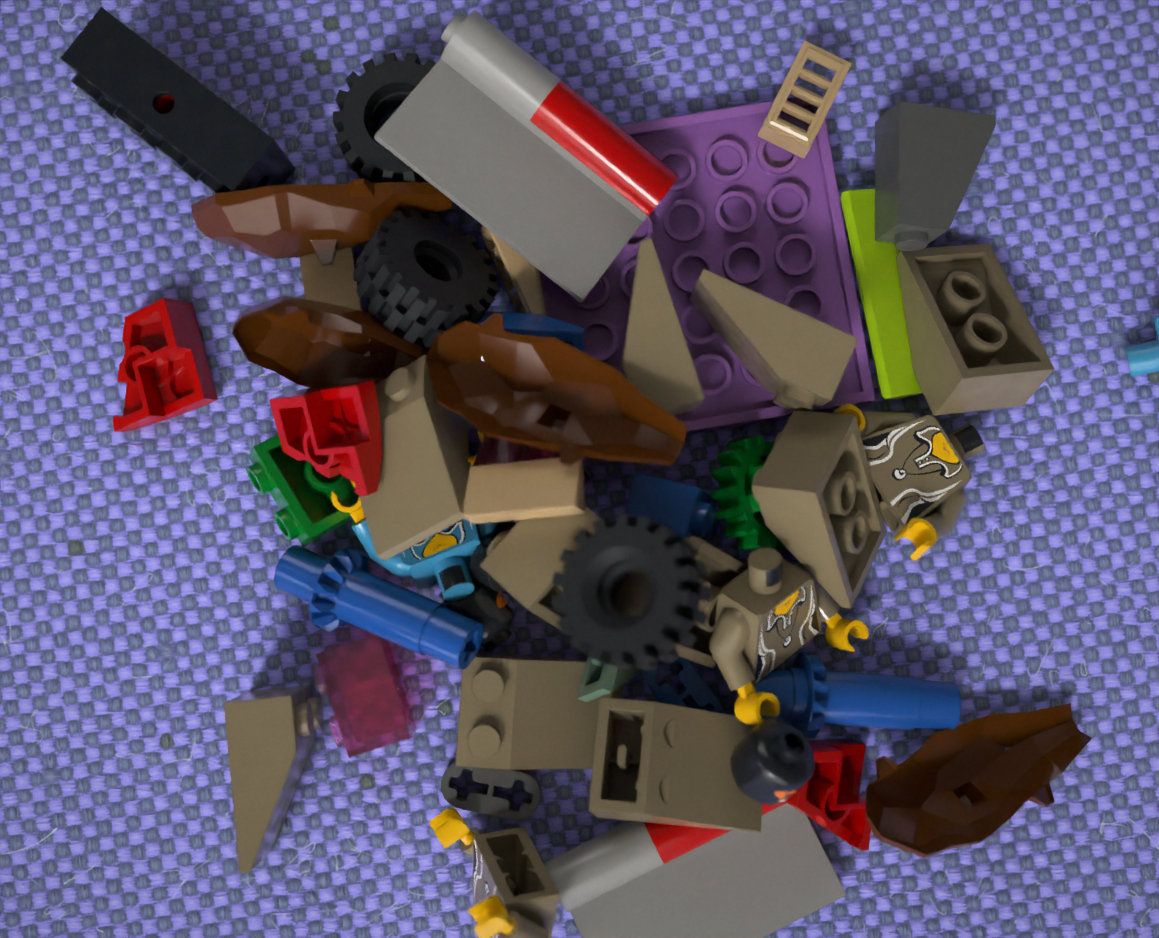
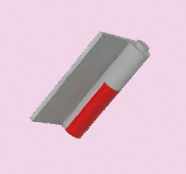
M474 10L467 17L462 12H459L451 20L441 36V39L447 43L441 59L378 130L374 139L581 303L643 221L674 185L679 175L478 11Z
M786 800L774 805H762L761 833L627 821L545 862V867L559 893L558 905L562 904L567 912L570 911L582 938H763L847 896L808 817L789 805Z

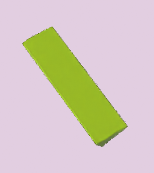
M875 189L841 192L842 196H840L881 395L884 399H900L922 394V389L913 372L896 257L900 250L896 249L893 243L875 241Z

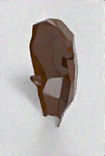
M354 179L348 184L277 185L243 191L216 193L191 205L196 226L206 237L237 249L274 259L301 257L315 253L321 264L325 266L333 264L337 251L368 243L380 222L385 217L389 218L392 212L401 210L405 216L409 209H419L421 217L425 218L428 212L437 214L451 209L452 205L451 200L429 182L372 183L365 179Z
M287 295L245 309L239 314L232 331L234 338L249 362L274 371L296 384L310 388L374 380V385L389 377L396 369L409 365L423 355L427 356L431 349L430 347H424L423 341L419 338L416 339L414 344L403 339L404 331L397 327L392 333L383 327L384 321L373 317L368 312ZM370 351V356H364L365 353Z
M493 313L481 324L467 321L457 324L437 335L426 357L438 404L461 415L487 436L560 452V463L568 467L584 457L672 465L684 443L687 426L644 396L615 368L555 337H533L506 332L503 315Z
M1070 703L1030 712L990 714L956 726L954 730L950 728L932 734L921 748L899 765L885 756L876 760L877 780L866 787V818L874 836L878 840L924 859L946 850L980 844L1006 823L1028 800L1045 807L1053 804L1055 801L1050 782L1063 773L1092 738L1078 729L1072 717Z

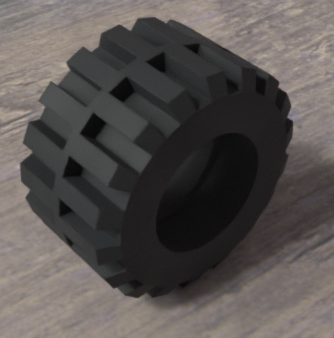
M395 52L383 54L385 63L377 66L371 58L362 63L365 69L364 74L359 77L352 71L345 79L350 88L349 92L339 90L335 99L340 111L333 112V125L338 132L334 135L338 146L353 172H356L360 179H365L372 183L428 182L388 149L377 144L374 137L376 127L381 118L387 112L399 107L434 67L436 62L428 59L425 65H421L418 54L407 52L405 61H398Z

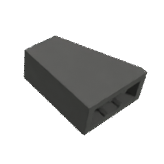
M898 101L875 122V241L893 243L895 248L901 251H918L926 248L930 242L949 230L995 129L996 116Z

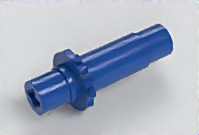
M293 545L280 558L274 574L276 588L309 602L310 619L316 627L332 632L339 626L350 623L420 655L432 656L461 670L471 664L480 648L484 634L482 623L451 611L440 602L371 574L367 571L369 566L368 557L362 555L360 551L354 548H343L331 558H327L299 545Z
M800 652L797 655L792 667H787L785 670L774 669L753 686L756 692L772 693L779 701L780 712L777 717L763 715L761 717L781 718L786 722H790V725L797 728L806 739H815L824 724L913 730L914 728L937 730L951 728V730H954L958 725L961 714V696L954 682L916 680L912 676L826 670L818 654Z

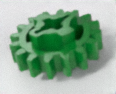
M756 436L728 443V451L720 452L717 455L722 468L711 471V476L719 483L718 489L710 492L711 498L718 500L719 510L715 514L716 519H726L728 525L725 530V536L727 539L738 537V549L741 551L751 549L752 552L759 548H771L774 550L786 548L766 526L759 504L754 499L752 493L754 476L759 469H762L774 446L775 440L765 442L764 436Z

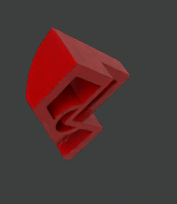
M162 298L125 317L122 338L125 354L119 364L117 382L127 383L123 416L113 415L115 432H127L165 421L218 400L192 303Z
M374 380L301 389L269 400L282 451L298 461L306 460L310 462L317 472L328 478L340 474L355 482V493L360 496H368L378 492L382 461V436Z
M853 739L808 740L814 754V772L811 779L786 800L787 803L852 847L862 851L869 850L871 827L865 815L866 798L859 796L866 744Z

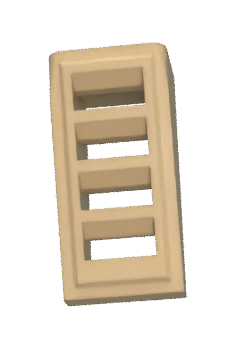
M804 40L757 136L805 159L852 63ZM809 59L835 72L832 80L803 67L806 60ZM800 77L826 90L824 96L822 97L795 84L797 78ZM789 94L818 107L815 114L787 101ZM783 111L810 124L807 131L779 118L780 112Z
M482 225L480 231L483 241L516 312L546 315L538 269Z

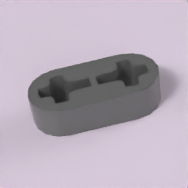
M454 760L446 768L441 779L442 794L451 806L511 820H522L531 816L537 810L541 799L539 780L529 770L455 766L456 760ZM463 769L473 771V781L488 784L489 788L488 790L472 788L468 796L459 795V786L451 783V777H460ZM515 780H521L525 782V791L533 793L531 799H523L520 807H514L510 805L509 795L494 792L495 786L512 788Z

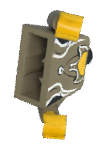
M844 404L832 413L856 416L883 519L893 533L896 542L901 538H907L914 543L916 551L910 555V558L914 561L918 560L937 541L952 531L967 502L964 488L972 479L971 472L964 461L984 451L982 438L978 431L969 423L946 435L933 415L918 418L911 412L861 411L852 404Z
M759 548L752 551L748 558V569L721 589L718 594L715 629L710 639V651L713 660L717 662L730 690H737L739 693L735 701V715L738 720L750 725H759L764 722L761 715L777 717L780 712L779 701L772 693L756 692L753 686L820 633L821 623L826 622V641L831 647L855 652L853 646L849 644L848 633L860 639H867L869 636L867 626L863 622L840 616L837 612L840 609V605L801 563L788 562L781 557L778 551L771 548Z
M447 808L429 821V824L435 831V835L445 849L461 839L459 843L460 849L473 858V906L468 909V912L477 923L474 930L479 938H551L559 893L524 826L483 833L477 827L469 829L455 808Z

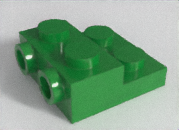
M278 434L252 448L249 455L252 465L246 467L248 477L260 495L270 492L280 510L274 513V518L287 540L291 541L297 537L302 547H305L346 524L352 518L350 513L338 510L333 505L331 499L332 491L334 490L343 506L351 507L357 503L359 495L355 493V488L349 479L340 474L328 478L317 472L310 462L306 460L298 461L282 451Z

